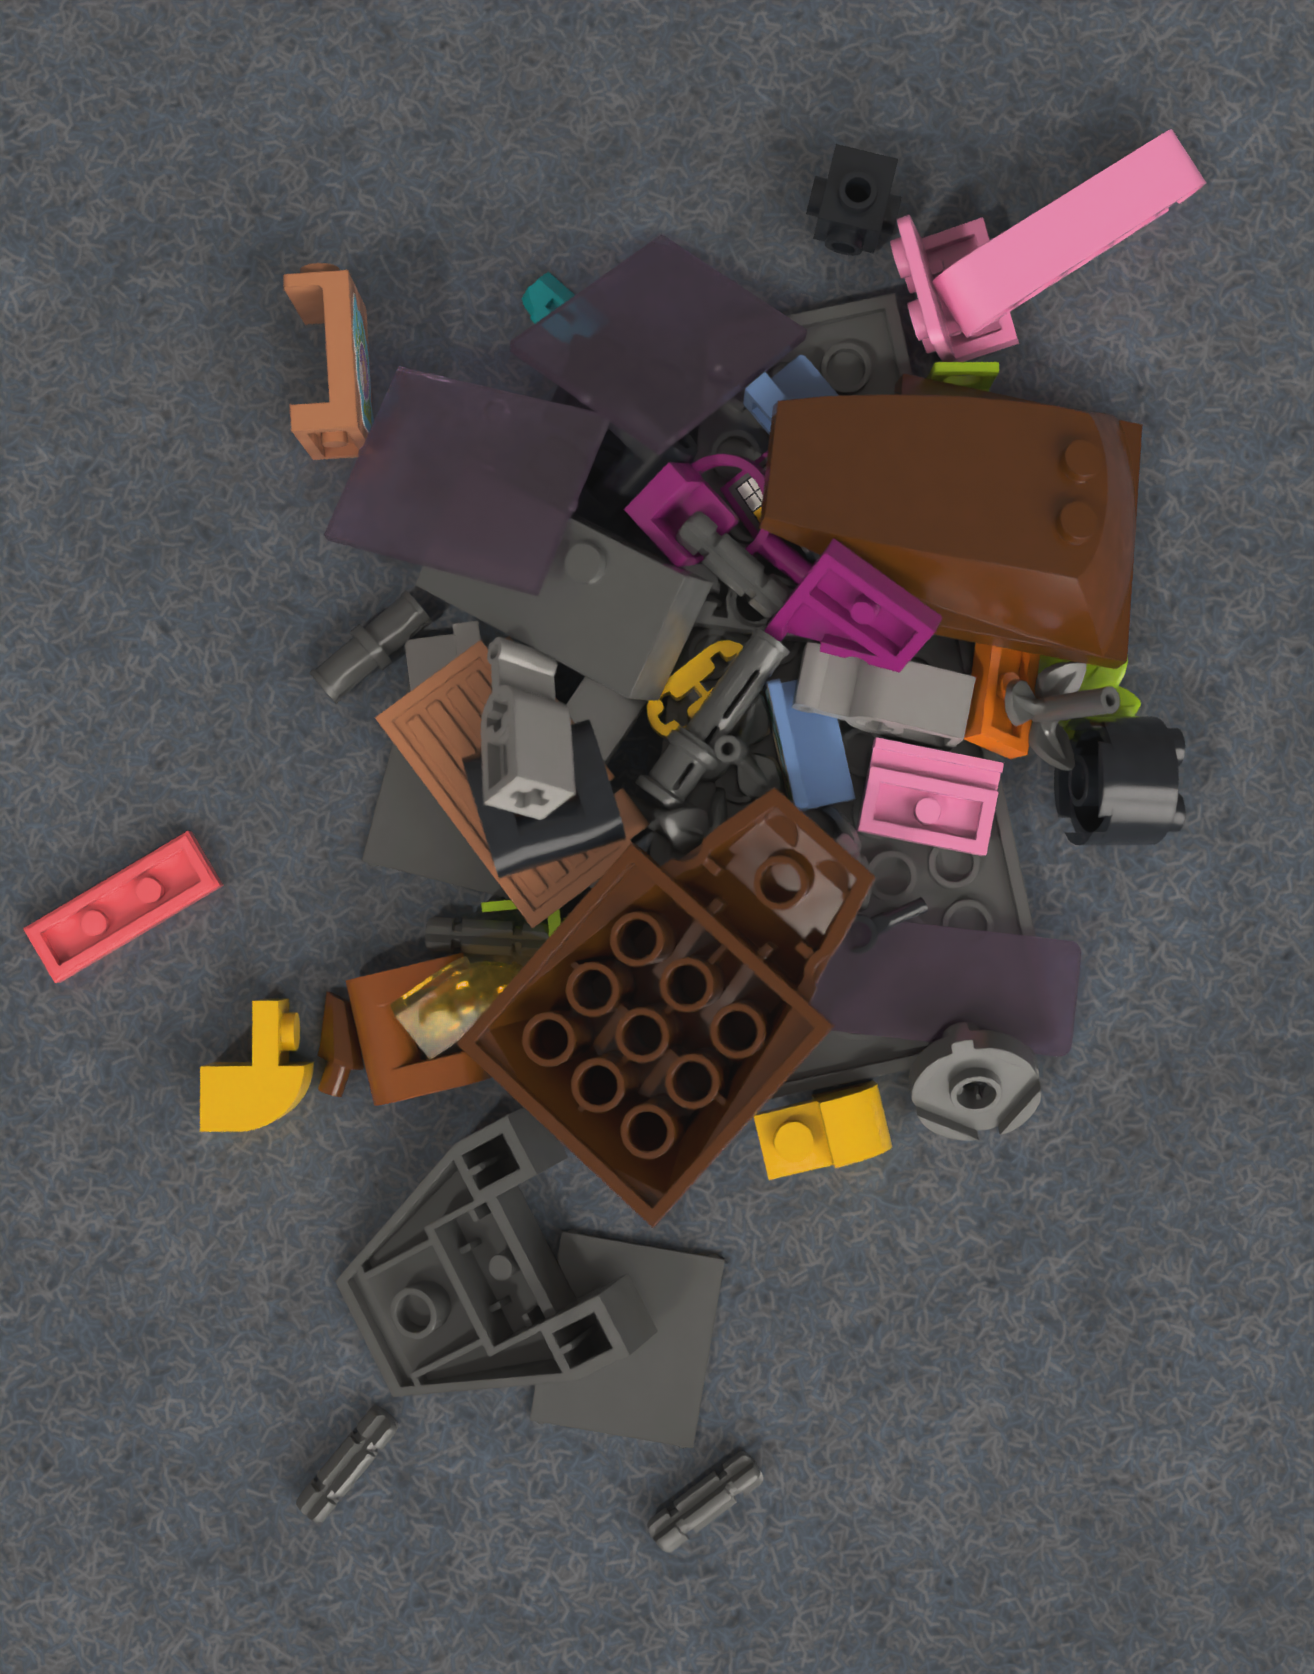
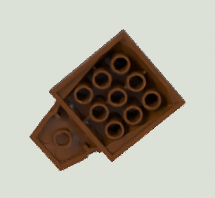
M904 373L895 384L894 395L820 396L777 401L772 410L759 528L819 555L824 552L833 539L837 540L943 618L934 635L1117 669L1127 662L1142 424L1119 420L1115 416L1106 413L1049 405Z
M773 788L722 823L703 839L701 845L680 860L672 858L660 866L637 844L631 843L456 1044L641 1218L654 1228L836 1026L811 1001L818 989L816 984L830 958L845 938L876 877L776 788Z

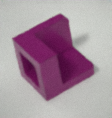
M669 462L624 509L677 567L692 566L698 564L704 558L699 552L693 556L676 539L678 530L696 511L703 512L718 525L716 532L721 537L725 533L728 534L739 520L736 513L690 463Z

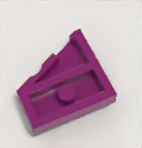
M833 539L795 587L779 611L771 618L764 632L781 642L787 633L820 641V652L842 658L857 657L863 659L869 665L900 673L935 633L943 617Z

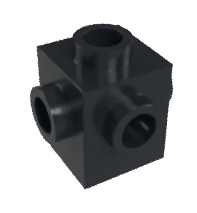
M836 144L828 179L815 176L806 215L818 217L813 239L824 241L825 246L829 250L843 255H860L862 251L874 254L880 233L892 235L902 197L890 194L898 159Z

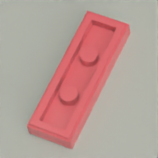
M186 831L26 926L23 930L54 983H61L224 885L191 831Z

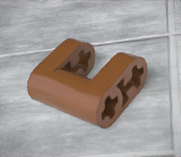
M464 953L345 981L374 1106L419 1097L492 1078L464 1050L423 1060L411 1012L409 998L471 984Z

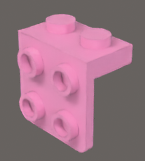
M910 215L898 218L897 224L901 237L891 240L890 244L901 279L905 278L910 294L917 292L918 299L908 302V309L916 336L919 341L922 340L926 353L929 354L936 351L942 362H965L1019 344L1011 312L967 338L932 285V281L947 268L990 241L984 218L982 217L921 238Z

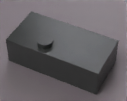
M466 466L415 585L628 699L658 701L713 582L683 567H677L671 561L500 475Z

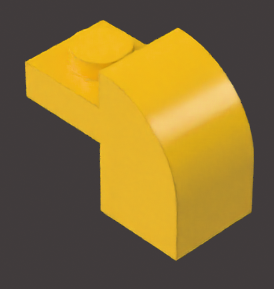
M260 999L252 1001V1062H212L200 1066V1132L255 1130L285 1116L302 1100L312 1080L314 1062H289V1051H297L300 1043L299 1014L297 1012H289V999Z
M874 1080L813 1094L812 1100L758 1112L753 1117L769 1180L831 1165L835 1168L875 1157L892 1148L878 1084Z

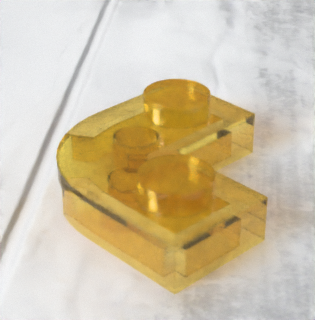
M466 956L444 966L395 1000L390 1006L396 1019L427 1057L432 1060L463 1037L523 966L514 960L511 964L497 961H482L470 964Z

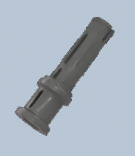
M754 628L751 637L723 676L717 681L715 687L685 729L678 726L676 730L672 729L667 736L670 744L648 775L640 774L634 783L671 810L686 808L685 800L707 770L715 771L720 764L714 752L716 741L723 736L729 735L782 659L787 657L789 650L768 633L759 628Z

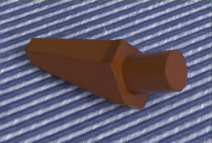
M327 991L320 1048L317 1056L327 1060L318 1090L331 1096L342 1097L351 1069L363 1070L364 1064L350 1002Z

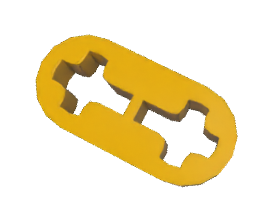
M731 640L718 641L705 648L672 674L659 700H648L647 717L653 731L661 738L667 739L672 729L676 730L680 726L676 721H671L664 725L659 719L664 712L661 700L668 695L675 701H679L695 690L700 698L687 709L688 719L691 720L713 690L712 688L707 692L702 686V683L714 673L715 666L712 659L720 655L726 662L731 661L738 655L743 645Z

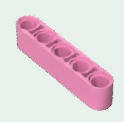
M1170 129L969 253L932 281V285L968 338L1169 211L1168 208L1175 202L1180 204L1202 188L1206 181L1173 130Z

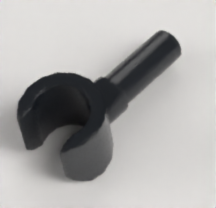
M920 897L873 917L857 913L853 922L859 921L867 924L871 930V938L864 945H857L849 949V951L856 954L866 953L874 947L878 935L928 912L924 899Z

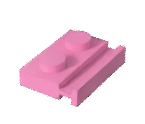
M876 737L873 741V750L867 771L856 831L978 856H986L998 797V784L1004 763Z

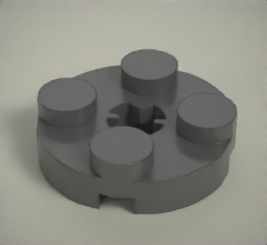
M961 1022L949 1026L944 1031L942 1039L930 1044L917 1056L909 1072L911 1100L916 1106L918 1118L932 1132L950 1139L962 1141L979 1140L977 1130H989L997 1126L999 1135L1011 1132L1024 1124L1034 1114L1041 1100L1039 1069L1033 1049L1008 1034L992 1030H980L977 1025L969 1022ZM975 1081H982L987 1084L975 1085L968 1090L963 1088L965 1084Z

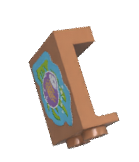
M327 263L305 265L300 268V273L283 275L284 290L305 325L325 323L329 402L290 405L291 431L313 460L375 456L365 304L348 270H339V267Z

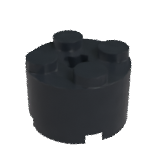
M1088 716L1071 719L1068 722L1065 731H1075L1074 738L1071 741L1075 767L1069 771L1054 768V795L1058 817L1070 818L1076 832L1065 833L1072 844L1078 846L1155 845L1168 832H1178L1181 830L1185 821L1186 809L1183 797L1178 793V766L1181 765L1184 759L1185 739L1179 728H1167L1161 719L1154 716Z

